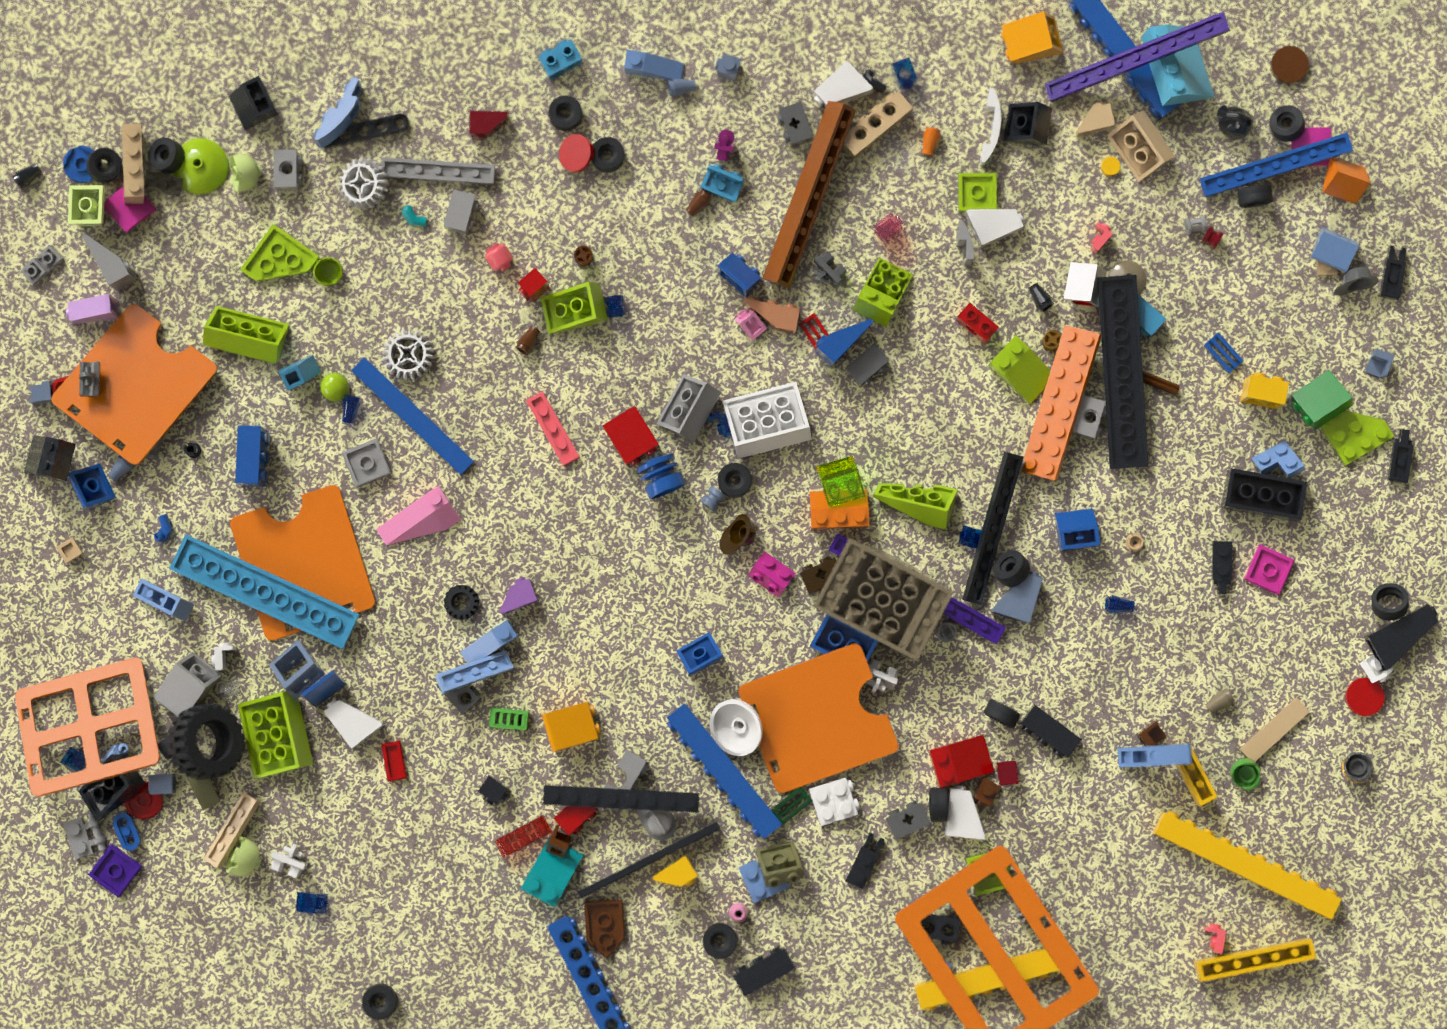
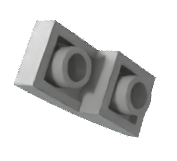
M48 245L37 258H32L23 267L21 272L35 285L60 264L64 257L53 245Z

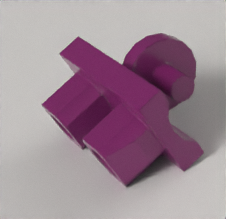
M729 129L722 130L718 135V140L715 142L714 149H718L717 160L728 161L730 152L735 150L736 144L733 143L735 135Z

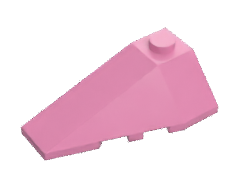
M438 486L376 530L384 543L391 545L445 531L461 521L442 489Z

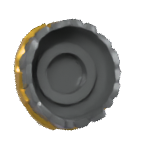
M1363 752L1351 753L1344 759L1342 764V771L1345 777L1354 783H1365L1371 777L1374 769L1371 758Z

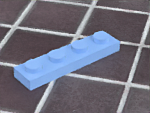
M505 650L436 674L435 678L442 694L510 671L514 667Z

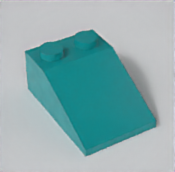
M549 836L521 889L556 907L584 854L569 846L564 858L546 852L551 838Z

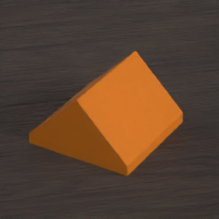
M1337 157L1331 158L1322 193L1356 204L1370 185L1366 168Z

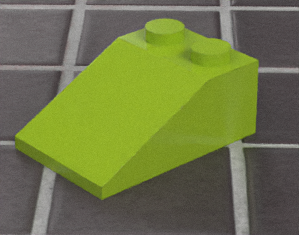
M588 281L541 297L548 334L588 327L608 320L599 283Z
M1016 335L988 365L1029 404L1046 388L1051 371L1031 348Z

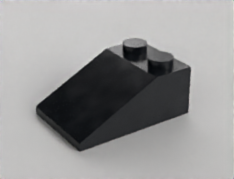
M33 436L24 473L67 481L76 444L46 436Z
M127 753L112 754L103 764L129 758ZM138 770L83 785L78 792L95 820L100 821L134 797L146 783Z

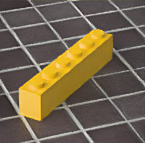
M1303 938L1193 960L1197 980L1203 982L1316 959L1313 940Z

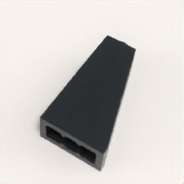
M1429 604L1422 605L1407 613L1401 619L1392 621L1364 636L1374 657L1381 663L1383 671L1390 669L1438 621L1436 617L1438 614L1433 606Z

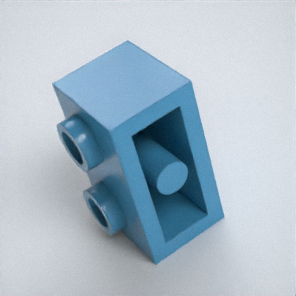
M572 39L559 42L556 48L552 50L546 49L538 57L550 81L583 64V59Z

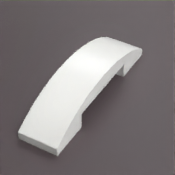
M989 88L986 105V110L993 111L990 144L983 143L980 166H984L989 160L1000 133L1001 110L994 88Z

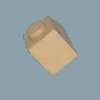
M1104 102L1094 104L1077 129L1076 137L1113 129L1115 121L1110 103L1104 104Z

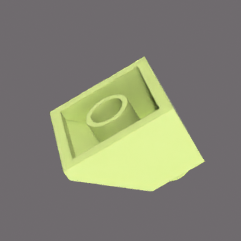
M104 185L69 186L68 224L80 227H97L103 224Z

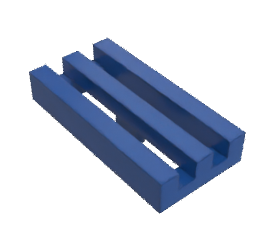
M1219 332L1203 345L1228 374L1243 362V359ZM1216 339H1218L1220 343L1227 349V351L1235 358V360L1237 361L1236 363L1217 343ZM1211 343L1232 365L1231 367H1229L1222 360V358L1214 351V349L1210 346Z

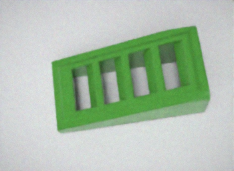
M491 708L489 727L527 731L529 711ZM496 712H500L499 724H495ZM504 713H507L506 725L503 724ZM511 713L515 714L514 725H510ZM519 714H522L521 726H518Z

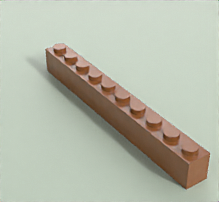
M828 101L762 277V279L774 285L786 288L791 287L856 112L855 109L844 103Z

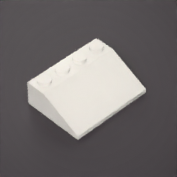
M796 382L722 401L738 459L812 440L810 426Z

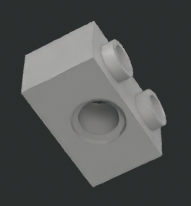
M296 149L274 150V188L276 191H299V185L303 184L302 174H299V166H302L303 160L302 155H299ZM286 167H293V171L290 174H284Z
M1083 396L1073 428V435L1093 440L1095 436L1099 437L1102 428L1099 422L1106 414L1105 401ZM1086 414L1094 416L1095 420L1093 423H1088L1085 420Z

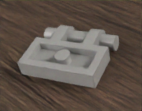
M91 813L87 814L88 823L84 822L83 817L63 823L75 860L94 854L93 845L97 844L99 851L106 849L104 843L106 839L104 835L102 836L99 827L100 821H96ZM92 828L95 837L92 840H90L87 829Z

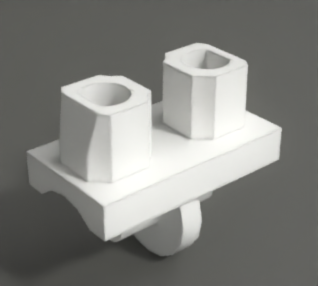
M872 659L868 665L873 678L866 683L873 687L871 692L875 694L877 689L884 692L885 688L893 690L898 681L896 679L898 670L888 667L886 673L879 671L881 663Z
M293 844L291 848L284 846L283 852L288 853V856L276 851L271 855V858H273L271 869L282 872L284 864L287 863L291 865L288 875L294 878H299L302 871L307 868L308 863L294 858V856L301 858L303 855L302 852L297 851V844Z

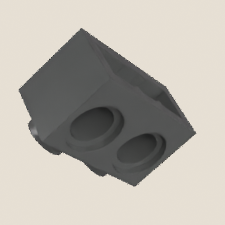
M467 685L444 693L446 698L462 715H465L481 700L478 696L480 692L473 685L471 687ZM465 693H469L472 697L471 702L468 704L462 702V696Z

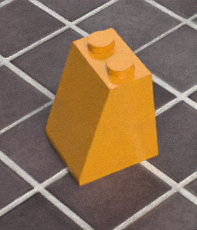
M1045 11L1001 25L1003 30L1001 31V37L1007 46L1005 50L1006 57L1012 63L1018 64L1064 53L1056 18Z
M587 701L542 714L552 752L599 739L598 735L602 733L599 723L595 724L593 716L596 715L593 704L589 705Z

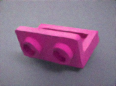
M764 551L748 576L754 582L766 588L768 592L779 597L796 573Z

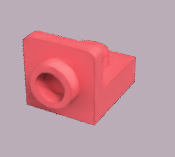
M1100 222L1094 228L1102 235L1098 234L1091 241L1093 246L1090 250L1095 254L1099 252L1113 235L1111 228L1105 223L1101 224Z
M1210 923L1209 927L1204 926L1205 931L1215 932V935L1211 936L1210 939L1212 951L1223 954L1226 930L1221 929V925Z

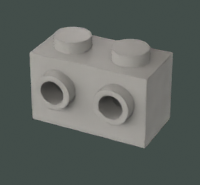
M453 189L443 225L446 230L468 235V231L472 230L474 225L473 213L477 212L479 206L476 195Z

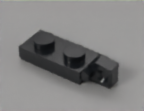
M1401 429L1399 437L1394 438L1387 481L1408 483L1414 446L1412 441L1409 440L1410 430Z
M1212 541L1211 580H1213V584H1217L1218 595L1227 594V585H1231V541Z

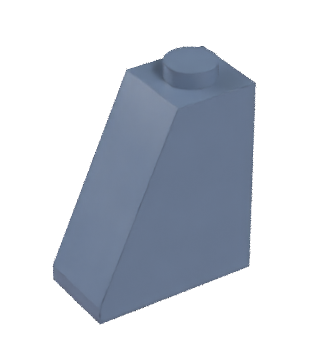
M1030 571L1028 577L1021 584L1011 587L992 608L991 612L1024 623H1030L1043 578H1040L1038 573Z

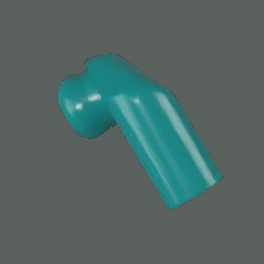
M410 205L403 207L402 216L408 224L427 226V217L416 216L413 212V207Z

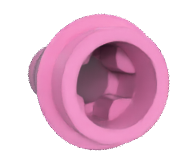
M735 903L729 909V916L735 922H743L748 917V909L742 903ZM737 910L742 911V915L740 917H737V915H735V912Z

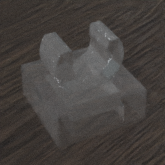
M238 678L219 684L221 698H226L228 703H231V696L234 695L237 696L238 700L241 699V685Z

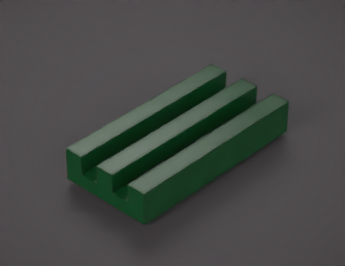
M799 787L772 808L771 811L784 825L813 800L802 787ZM798 792L802 793V795H800L796 800L789 804L785 809H783L780 813H777L776 810H778L782 805L789 801L793 796H795ZM804 797L807 799V801L800 805L790 815H788L785 819H782L781 816L784 815L793 806H795L799 801H801Z

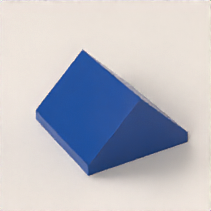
M100 463L68 473V477L84 509L90 511L116 498Z
M710 632L676 650L690 677L724 658Z

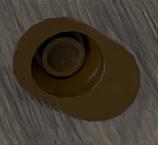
M738 515L723 532L719 543L720 550L724 554L729 555L733 554L741 546L752 544L759 527L753 524L747 515Z

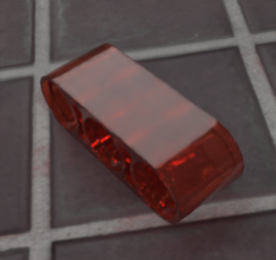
M544 815L500 837L494 843L502 858L548 835L552 830Z

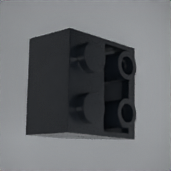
M260 76L242 83L228 96L245 131L279 115Z

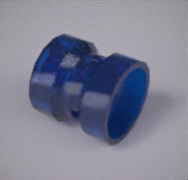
M623 295L605 297V304L608 306L606 311L608 318L626 315L625 308L622 307L624 302Z

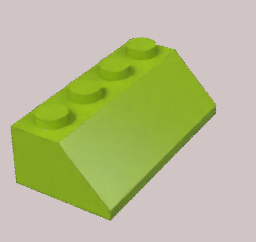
M216 306L204 326L203 345L276 364L283 351L289 324Z

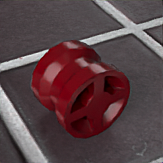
M1210 226L1201 243L1209 244L1212 249H1215L1224 233L1221 231L1217 232L1214 230V227Z

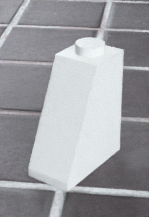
M846 61L814 90L813 96L815 98L813 99L820 107L824 106L826 108L828 101L845 103L872 93L873 87Z
M969 209L965 212L966 219L980 248L1022 230L1025 223L1021 213H1017L1016 209Z
M334 699L326 705L327 709L324 711L351 749L356 748L384 726L383 722L342 700L336 701Z
M954 785V789H949L948 820L945 825V835L985 840V834L971 792L966 790V786Z

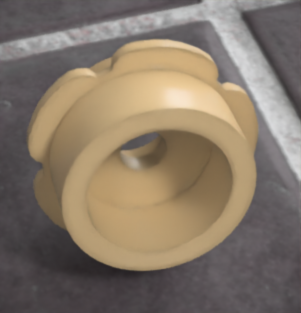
M1134 533L1127 536V549L1133 550V552L1140 551L1141 547L1144 546V539L1141 535Z

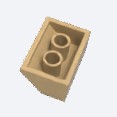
M1144 110L1132 115L1107 135L1138 182L1176 157Z

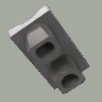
M829 251L814 258L813 262L823 271L821 273L817 268L813 271L817 276L814 281L816 284L822 281L827 285L830 282L825 277L827 276L838 286L847 270L841 264L834 270L828 266L835 259Z
M99 361L80 362V397L100 396L101 363Z

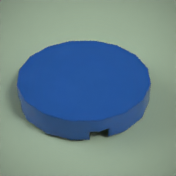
M83 145L70 149L64 156L62 163L67 177L81 184L94 180L87 172L86 162L89 155L95 150Z

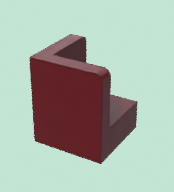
M1016 760L995 762L1000 786L1019 784Z

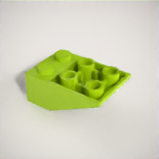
M879 258L857 298L853 311L887 327L913 274Z

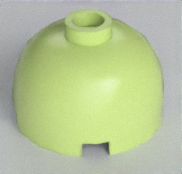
M230 155L229 168H232L233 176H231L234 190L237 192L251 190L258 183V176L262 175L261 166L257 165L255 160L249 155Z
M240 837L237 841L239 846L232 850L226 868H228L226 873L239 877L251 874L254 869L257 870L262 860L259 858L258 846L253 841Z

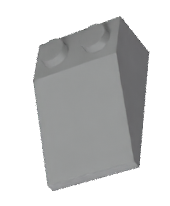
M82 235L110 287L118 292L137 281L135 277L137 272L132 264L130 265L128 261L125 262L88 235Z

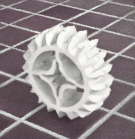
M359 158V161L354 159L352 164H346L348 169L342 170L344 176L339 177L342 183L338 184L339 187H343L339 193L344 195V201H348L350 206L365 210L368 207L374 208L375 204H380L379 198H385L383 191H388L385 188V184L389 183L387 180H384L387 176L383 172L384 168L379 166L377 161L369 158ZM368 170L372 173L374 180L370 178V173H368ZM353 187L357 189V194H359V197H357V195L355 194Z
M402 329L401 336L395 332L394 335L397 338L389 337L388 339L392 343L384 344L385 347L389 348V350L382 351L383 354L388 355L383 358L384 362H389L385 367L387 369L392 368L390 370L392 375L397 372L396 377L398 379L403 374L405 381L408 380V375H410L412 380H415L414 374L416 373L421 378L422 374L420 371L423 370L427 373L428 370L425 366H432L428 359H434L433 355L428 354L434 351L431 347L427 348L431 345V342H424L427 337L426 335L420 337V331H416L413 335V330L409 329L406 335V331ZM406 340L416 341L415 344L412 343L408 347L400 344ZM420 346L423 348L421 362L416 358V353ZM395 348L400 351V357L396 364L393 359ZM401 349L408 352L411 351V355L415 360L408 357L405 359L406 355ZM407 363L416 365L412 369H401Z

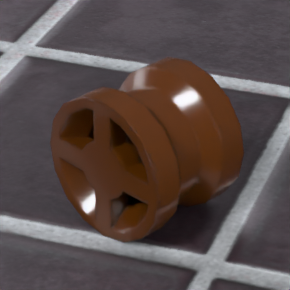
M579 246L574 251V258L578 265L586 267L592 263L594 257L589 247Z

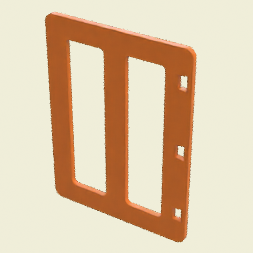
M996 846L895 915V922L966 1029H989V1027L920 924L922 919L946 903L951 904L1025 1016V1021L1014 1029H1049L1094 999L1099 993L1098 986L1007 849L1003 846ZM1010 864L1017 873L1012 878L1005 869ZM991 873H995L1071 987L1069 992L1047 1007L1040 1005L967 894V889ZM1044 915L1051 924L1046 929L1039 920ZM1077 967L1080 968L1085 976L1080 980L1073 971Z

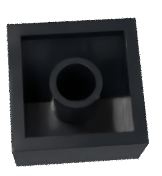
M1040 102L1009 104L1003 141L1031 146L1047 145L1052 108Z

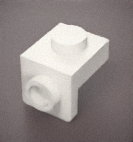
M219 643L220 647H214V655H212L211 661L212 667H215V670H226L225 651L237 650V647L231 646V643Z

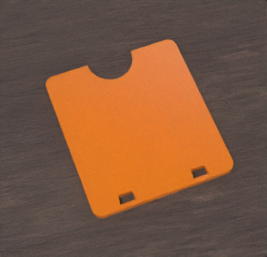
M131 304L124 310L81 361H99L101 363L100 396H79V363L51 397L52 403L132 465H139L217 373L216 364L191 345L178 353L163 351L157 342V334L162 323L137 304ZM73 405L80 410L78 416L69 410ZM118 440L126 445L123 450L114 445Z
M330 485L301 495V510L290 521L281 522L273 519L265 507L231 519L230 526L241 560L341 606L353 603L355 609L352 611L356 613L374 607L375 598L341 491L337 486ZM257 610L264 635L268 640L274 641L302 631L298 628L286 631L285 625L287 623Z
M850 644L740 686L739 695L741 701L749 705L755 704L763 726V736L759 748L773 785L779 793L788 792L897 751L899 744L888 715L871 714L860 703V689L868 680L873 678L863 649L859 644ZM777 760L780 770L774 773L770 761Z

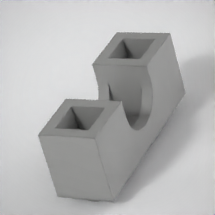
M626 750L617 765L626 773L625 784L621 787H614L607 783L604 788L635 790L638 785L635 781L639 775L643 777L648 768L645 765L647 761ZM611 808V809L615 810L616 812H618V810H619V809H617V808Z

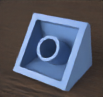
M1322 227L1310 258L1346 273L1359 245L1355 240Z

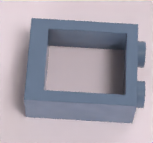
M299 640L269 664L284 689L295 699L325 675L311 652ZM305 657L308 663L287 680L284 674Z

